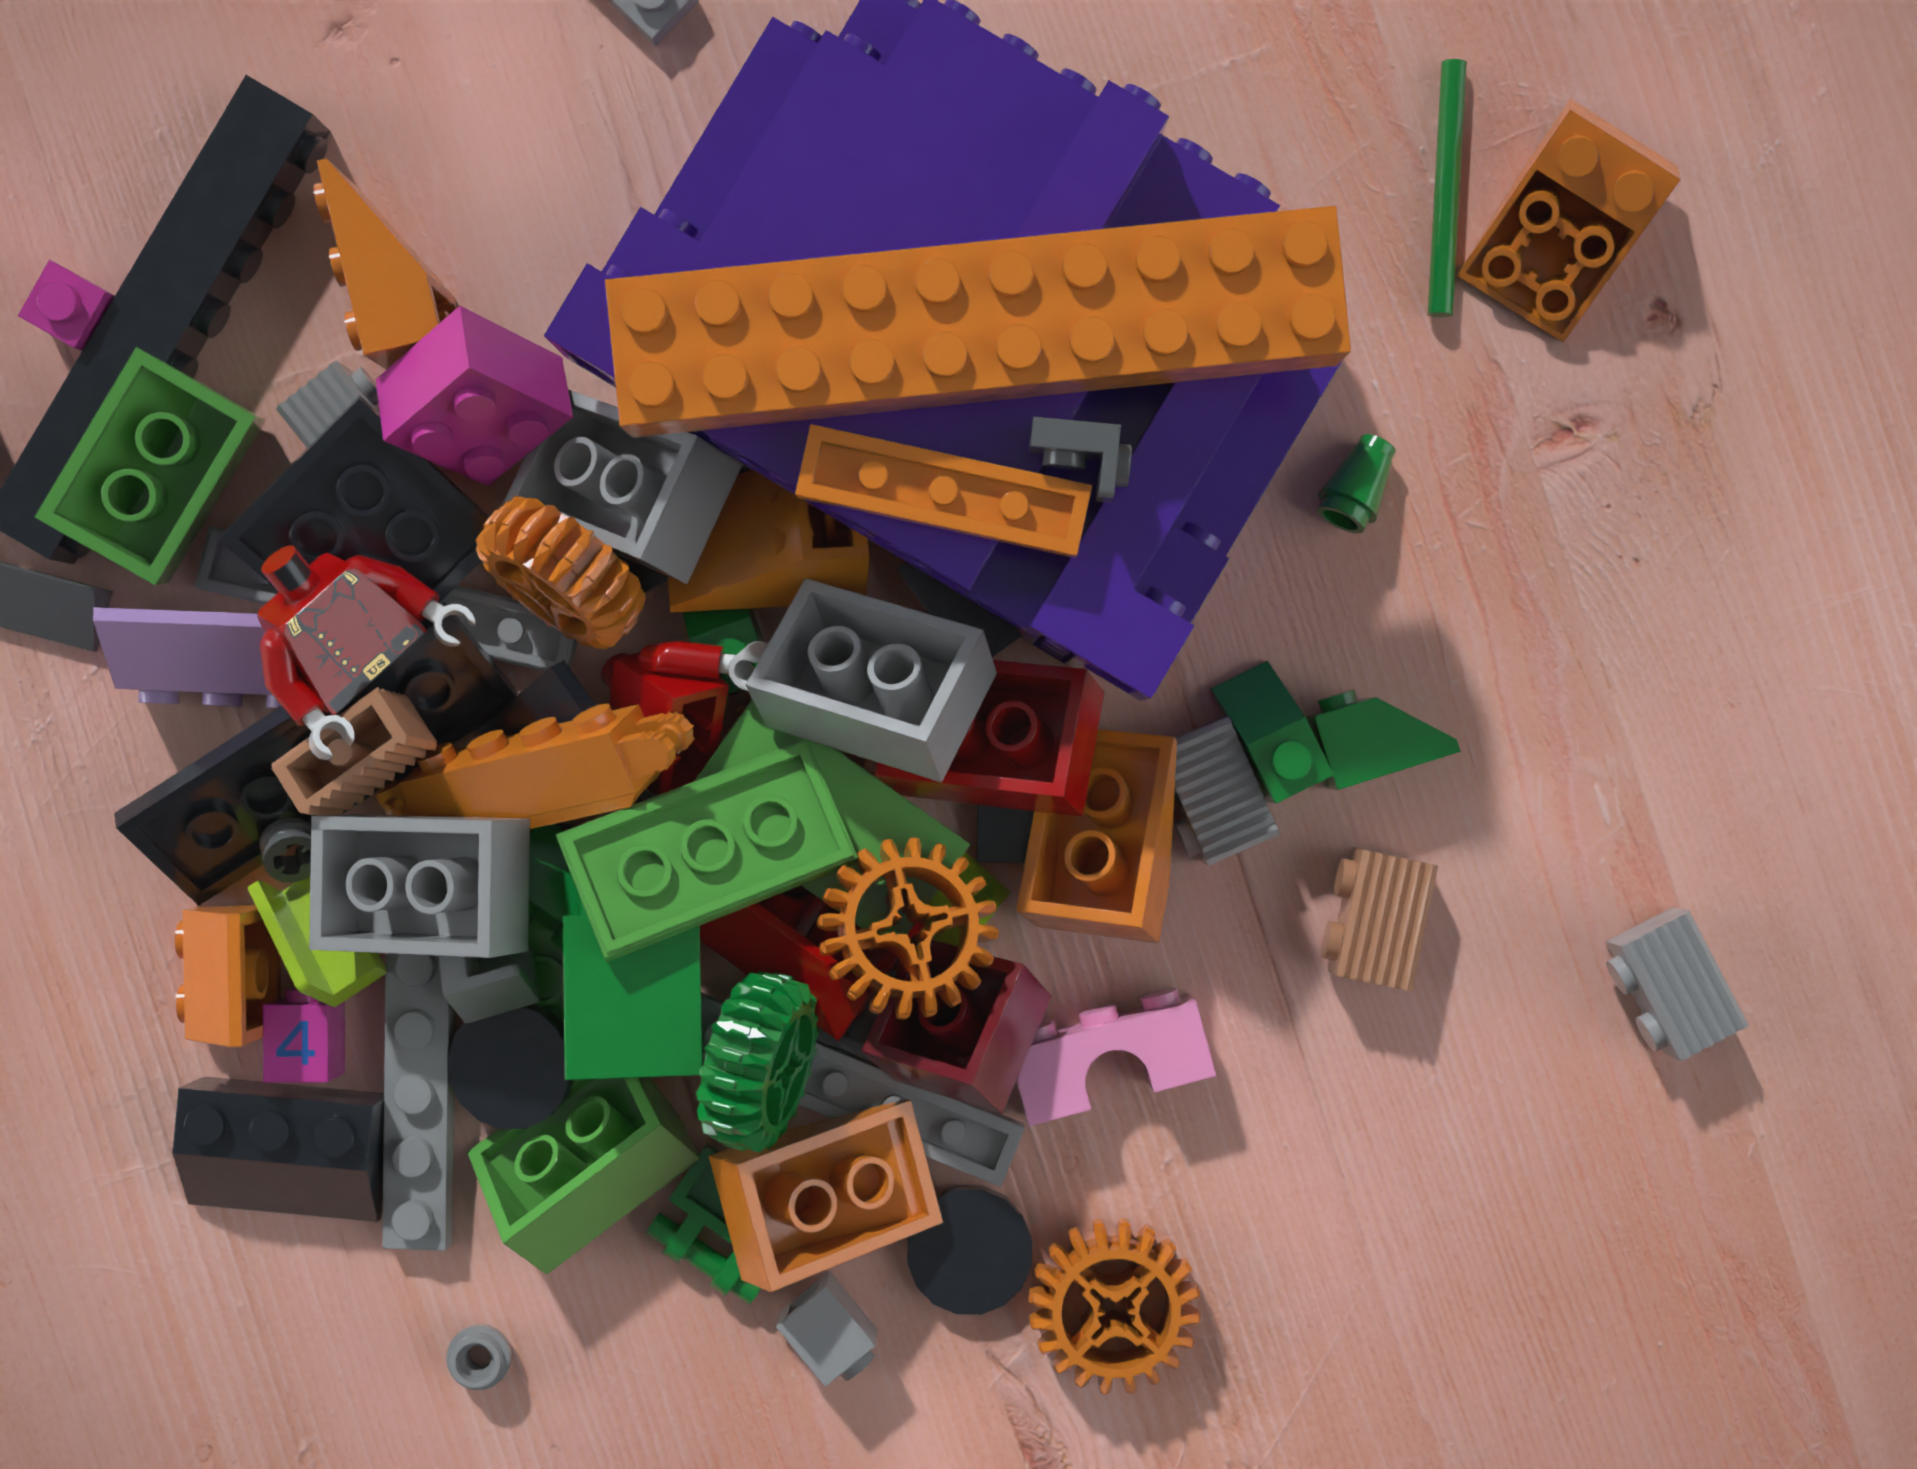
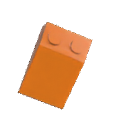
M1098 729L1083 817L1034 811L1016 908L1020 915L1039 928L1159 944L1170 883L1177 740L1175 737Z
M909 1099L787 1129L770 1149L764 1148L760 1153L748 1149L740 1151L729 1148L709 1156L741 1279L769 1292L943 1223L912 1102Z

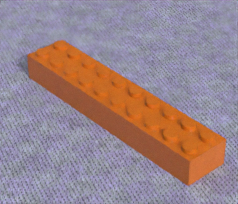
M1336 205L605 279L619 425L632 438L1337 366L1351 352Z

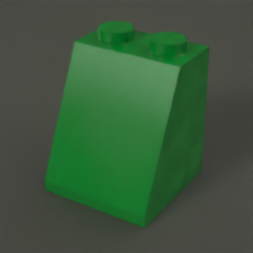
M582 902L578 903V915L563 916L565 1080L700 1075L698 1072L702 1067L700 926L606 963Z

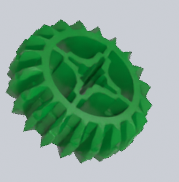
M759 971L757 974L749 973L742 982H738L732 989L730 999L722 1003L721 1015L718 1021L712 1024L713 1033L710 1042L704 1047L706 1051L704 1064L698 1071L701 1076V1084L696 1092L697 1100L700 1102L697 1114L698 1120L702 1124L703 1133L720 1143H724V1146L740 1151L748 1149L759 1153L764 1148L770 1149L777 1142L778 1138L787 1131L788 1121L796 1116L797 1105L801 1097L805 1096L804 1089L808 1077L812 1075L811 1065L813 1057L817 1053L815 1044L820 1028L816 1026L818 1016L814 1013L817 999L810 993L808 984L794 981L795 977L778 972L773 974Z

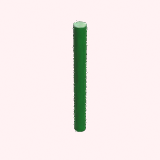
M1447 59L1441 62L1427 313L1431 317L1453 316L1467 72V61L1462 59Z

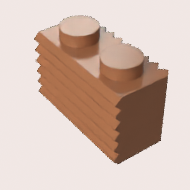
M377 687L338 715L351 723L354 729V741L349 746L338 731L333 729L322 730L320 732V739L333 754L330 760L319 759L312 753L308 737L272 763V770L299 813L324 816L343 815V810L352 811L354 802L363 803L364 795L373 796L375 787L384 788L385 780L394 781L395 772L404 773L406 765L415 766L416 757L425 759L427 750H436L437 741L405 694H396L394 691L391 693L389 690L385 691Z
M1353 847L1351 860L1342 858L1336 873L1334 895L1343 897L1338 914V922L1328 921L1323 935L1321 957L1329 959L1328 971L1338 977L1412 992L1438 865Z

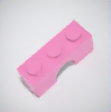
M1169 988L1140 997L1142 1007L1118 1013L1115 1004L1086 1010L1079 1014L1081 1023L1056 1029L1054 1021L1041 1022L1017 1077L1029 1126L1092 1110L1086 1091V1074L1092 1062L1101 1054L1109 1051L1123 1050L1141 1059L1148 1083L1154 1093L1216 1076L1196 1000L1190 994L1179 996L1177 988Z

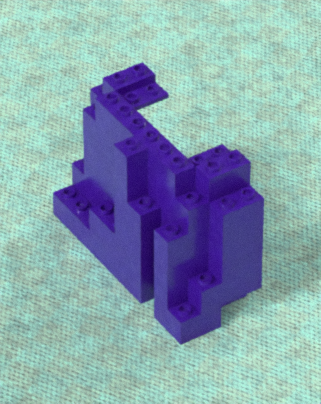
M860 0L839 36L825 30L823 35H820L813 28L796 20L792 22L791 26H788L772 16L655 214L642 207L639 208L602 271L588 263L585 265L545 332L544 337L568 360L616 388L605 279L1276 212L1280 205L1269 199L1271 195L1270 190L1257 179L1243 173H1237L1235 177H1232L1212 165L1213 157L1200 145L1185 138H1179L1175 143L1165 137L1163 133L1169 116L1159 110L1161 103L1152 94L1139 86L1126 84L1124 88H1121L1108 80L1098 97L1095 95L1097 92L1096 87L1087 78L1067 68L1062 69L1058 73L1037 60L1039 57L1038 52L1030 44L1012 34H1004L1001 39L979 25L981 20L978 15L956 0H946L944 4L938 0H923L922 4L918 0ZM1341 362L1337 366L701 430L688 433L700 437L794 495L810 424L1092 485L1076 558L811 500H802L1024 631L1023 640L1069 667H1084L1141 701L1153 697L1195 625L1191 624L1230 559L1226 556ZM1033 417L1121 425L1119 443L1132 445L1128 487H1115L1114 498L1110 503L1095 502L1099 460L1086 459L1085 470H1065L1043 466L1042 454L1029 453Z

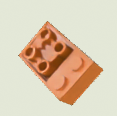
M1570 98L1521 171L1461 266L1457 276L1556 339L1564 342L1680 182L1679 168L1671 161Z
M327 158L317 160L322 183L314 184L315 201L323 221L326 224L332 223L337 247L329 249L330 263L339 286H347L353 310L345 312L346 330L350 342L356 351L362 350L364 356L387 370L457 308L456 300L366 195Z
M751 469L740 473L736 477L688 584L668 577L670 613L787 607L791 605L805 578L866 596L870 557L868 540L863 535L801 498H797L796 495Z

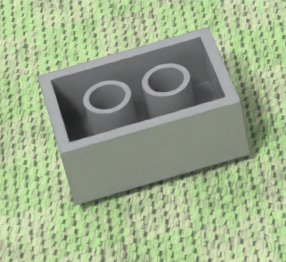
M568 389L573 418L525 456L504 504L508 500L511 501L514 496L539 499L545 506L554 505L567 517L574 516L576 521L587 530H594V534L604 544L612 546V552L615 555L688 584L742 464L700 437L688 432L632 438L619 425L618 407Z
M805 578L746 683V687L766 727L942 783L997 672L984 630Z
M365 814L312 816L309 950L481 958L527 952L530 819Z

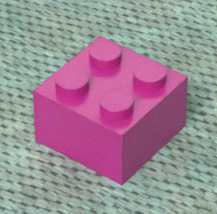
M462 306L456 308L376 378L383 441L487 486L573 418L563 358Z

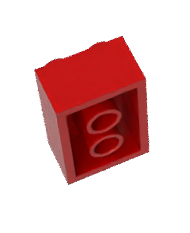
M993 660L997 674L942 783L879 762L877 763L875 776L901 796L1083 817L1105 692L1085 668Z

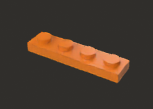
M810 424L795 495L801 499L1076 558L1092 485Z

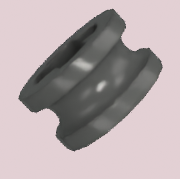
M289 817L277 820L267 826L261 834L259 841L265 871L272 878L280 882L293 883L310 877L311 823L301 818ZM287 845H300L297 846L295 855L282 856L287 850Z

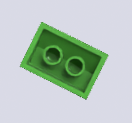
M136 347L35 515V518L153 585L169 583L260 431L265 419Z
M650 1077L572 1080L574 1084L570 1096L549 1118L526 1129L498 1128L467 1152L503 1244L546 1275L700 1159L680 1116Z

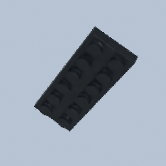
M456 615L445 617L441 625L447 635L454 637L460 642L459 646H446L442 644L435 636L434 623L425 618L419 622L423 624L427 631L336 714L337 716L379 687L381 690H389L391 693L394 691L396 694H405L434 736L437 745L446 742L453 744L490 720L518 695L512 683ZM282 706L115 812L116 829L198 906L264 865L259 841L261 834L267 826L277 820L289 817L301 818L311 823L312 816H318L299 813L272 770V763L307 739L311 734V730L307 725L298 726ZM324 710L322 712L325 716L331 715ZM415 761V766L406 765L404 773L395 772L394 781L417 767V762ZM385 780L384 787L393 781ZM375 787L373 794H375L376 792H378L379 790H381V789H383V788H377V787ZM364 795L363 801L370 797V795ZM295 844L287 845V849Z

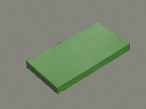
M752 699L695 781L804 740V738L766 727ZM808 740L856 854L862 849H867L880 864L882 863L880 845L884 840L892 839L897 847L900 858H903L907 841L914 837L920 839L922 845L921 858L928 859L929 853L937 843L946 846V854L941 862L945 867L950 868L958 858L963 856L970 846L967 841L835 748ZM857 863L848 866L861 876L863 875ZM838 871L801 885L821 900H823V895L828 888L848 893V890L840 884L836 877ZM906 877L907 884H913L918 899L928 905L938 889L926 881ZM885 880L876 883L865 891L859 901L855 924L862 929L886 917L887 904L885 897L888 895ZM900 910L898 914L902 919L895 926H891L885 934L895 932L896 935L908 934L915 923L909 922L906 913H902V910Z
M807 739L556 834L558 844L606 963L838 871L842 866L848 867L853 865L858 860V856Z

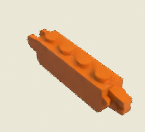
M601 704L581 712L572 721L558 724L555 717H548L528 725L518 734L505 736L503 730H495L477 737L465 747L454 749L451 742L436 745L435 751H426L425 759L416 757L418 766L407 776L390 783L376 796L379 804L385 809L386 815L530 819V829L631 807L636 802L638 796L659 778L661 772L670 767L677 758L675 752L679 754L691 745V742L695 739L693 737L694 725L690 724L684 717V714L679 715L677 711L674 714L668 712L666 715L661 713L644 717L639 704L613 711L609 704Z

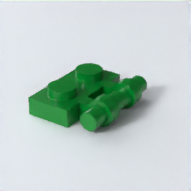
M707 1143L699 1154L700 1159L691 1165L668 1199L688 1213L681 1225H678L659 1212L645 1233L665 1246L662 1253L673 1261L679 1263L683 1259L710 1277L712 1281L709 1285L724 1296L730 1291L750 1305L761 1288L741 1279L734 1250L726 1258L697 1238L703 1227L707 1226L732 1244L709 1160L710 1155L720 1151Z

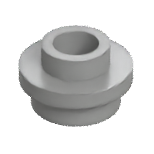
M475 1324L462 1329L451 1341L446 1355L447 1367L451 1376L457 1383L472 1390L488 1389L499 1383L509 1370L512 1359L511 1347L504 1334L498 1329L485 1324ZM473 1346L485 1347L491 1356L490 1363L486 1365L475 1363L471 1358L470 1349Z

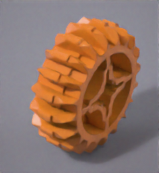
M514 496L511 501L508 500L499 510H495L483 524L484 529L476 538L478 545L476 551L479 559L483 561L485 570L495 576L497 585L506 589L512 595V600L522 604L529 611L530 615H535L544 621L548 628H555L567 639H576L583 646L606 649L608 646L614 647L622 636L626 637L638 622L636 618L644 609L643 603L646 600L638 577L629 572L627 562L621 560L612 552V546L606 545L594 534V530H587L581 526L574 516L567 517L554 505L545 506L539 499Z
M914 837L907 841L903 858H900L897 847L892 839L884 840L880 845L882 862L880 864L867 849L859 851L857 853V865L863 875L861 876L850 867L842 866L836 873V877L840 884L848 890V893L828 888L822 898L828 906L840 912L839 914L828 913L820 915L817 920L818 928L824 931L838 932L837 938L828 939L819 946L820 954L823 956H831L842 952L844 961L836 964L830 970L829 975L836 981L852 971L859 980L849 988L847 997L855 1001L864 993L867 987L876 991L870 1002V1011L875 1014L883 1011L889 997L896 998L895 1014L896 1018L905 1020L910 1016L912 999H917L919 1009L925 1018L932 1017L937 1013L935 993H938L943 1002L950 1008L959 1004L961 996L954 981L964 988L976 989L980 985L981 979L969 966V963L978 967H988L994 960V956L989 951L977 946V942L987 943L999 937L998 928L979 924L980 918L993 914L997 909L994 901L986 900L977 904L974 901L973 895L986 886L985 879L979 876L966 885L959 877L969 864L965 857L961 856L950 868H947L941 864L946 854V846L937 843L929 853L928 859L921 858L922 845L920 839ZM906 877L920 879L933 885L946 896L953 907H948V905L932 907L924 904L918 899L913 884H907ZM885 880L888 895L885 897L887 904L885 919L872 923L867 928L855 930V916L862 895L876 883ZM900 910H902V913H906L907 919L911 923L920 922L922 925L932 922L914 938L919 943L916 947L910 943L907 934L896 935L895 932L885 934L891 926H895L902 919L898 914ZM959 926V943L952 962L941 975L932 978L928 965L932 960L930 953L932 936ZM886 949L893 952L899 957L904 972H909L911 981L898 980L882 973L869 962L862 950Z
M1120 1218L1116 1224V1235L1107 1236L1103 1220L1096 1219L1092 1225L1095 1238L1085 1241L1082 1232L1077 1227L1069 1230V1237L1074 1247L1073 1250L1068 1252L1062 1245L1056 1242L1050 1245L1049 1254L1053 1261L1059 1265L1057 1268L1048 1264H1037L1035 1275L1047 1286H1037L1029 1289V1302L1042 1308L1030 1314V1326L1033 1330L1046 1331L1037 1340L1038 1348L1042 1354L1058 1351L1053 1360V1368L1058 1374L1068 1371L1077 1364L1074 1372L1076 1386L1080 1388L1085 1387L1093 1374L1098 1375V1386L1101 1394L1107 1395L1110 1393L1113 1386V1378H1122L1126 1393L1133 1394L1136 1392L1137 1387L1134 1376L1145 1373L1151 1385H1157L1161 1381L1156 1364L1160 1361L1168 1368L1178 1369L1181 1362L1172 1348L1173 1345L1189 1349L1193 1347L1195 1342L1193 1335L1182 1326L1200 1323L1201 1314L1199 1309L1187 1304L1200 1297V1290L1197 1283L1183 1281L1192 1272L1188 1260L1183 1258L1171 1261L1177 1249L1171 1239L1167 1238L1151 1249L1155 1240V1231L1152 1226L1144 1225L1136 1238L1132 1239L1129 1220ZM1110 1259H1124L1139 1264L1136 1268L1129 1265L1126 1270L1114 1276L1103 1275L1091 1266L1100 1261ZM1157 1276L1164 1285L1166 1297L1162 1318L1154 1330L1147 1323L1145 1315L1140 1311V1305L1149 1294L1147 1286ZM1072 1281L1081 1288L1082 1295L1090 1303L1087 1311L1080 1318L1082 1326L1074 1335L1068 1329L1062 1317L1063 1300ZM1098 1293L1105 1299L1108 1297L1114 1302H1118L1123 1298L1131 1319L1124 1313L1120 1314L1114 1309L1105 1314L1103 1303ZM1117 1336L1127 1338L1136 1345L1121 1351H1103L1091 1347L1094 1345L1099 1348L1106 1340Z

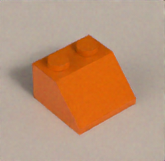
M202 905L182 910L183 920L178 922L175 930V950L177 956L183 959L184 984L180 985L177 992L176 1013L178 1020L181 1023H185V1039L226 1047H243L263 1038V1005L281 998V956L256 905Z

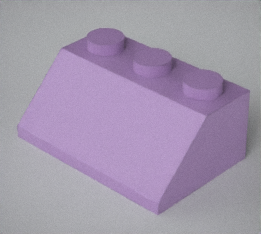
M93 608V622L115 689L139 690L138 703L179 704V692H203L202 705L242 707L243 694L267 695V708L281 707L280 703L264 684L259 642L265 631L258 621L257 614Z

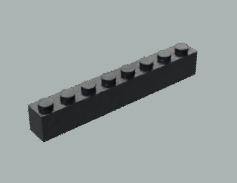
M245 75L1 487V532L53 561L75 564L78 557L82 558L91 551L90 548L36 519L35 515L136 347L188 376L195 377L198 369L196 358L207 339L217 336L226 325L231 312L230 305L228 304L241 283H247L256 274L263 259L261 248L273 228H280L288 220L295 205L294 192L305 174H310L318 168L317 160L324 159L328 148L326 138L331 131L315 115L250 76Z

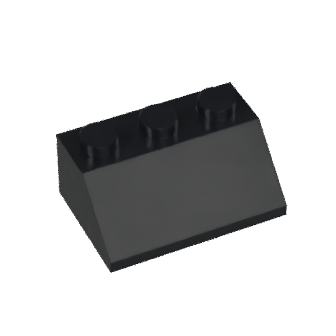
M205 1076L178 1088L172 1154L189 1205L378 1222L381 1219L383 1200L384 1093Z

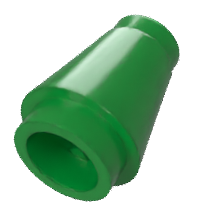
M1372 434L1361 435L1358 443L1318 492V497L1321 500L1317 509L1319 516L1334 527L1350 533H1362L1367 523L1375 522L1392 465V459L1396 453L1394 446L1381 437Z

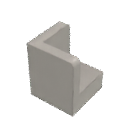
M529 945L527 952L492 958L438 956L443 997L466 1024L540 1002L533 951Z

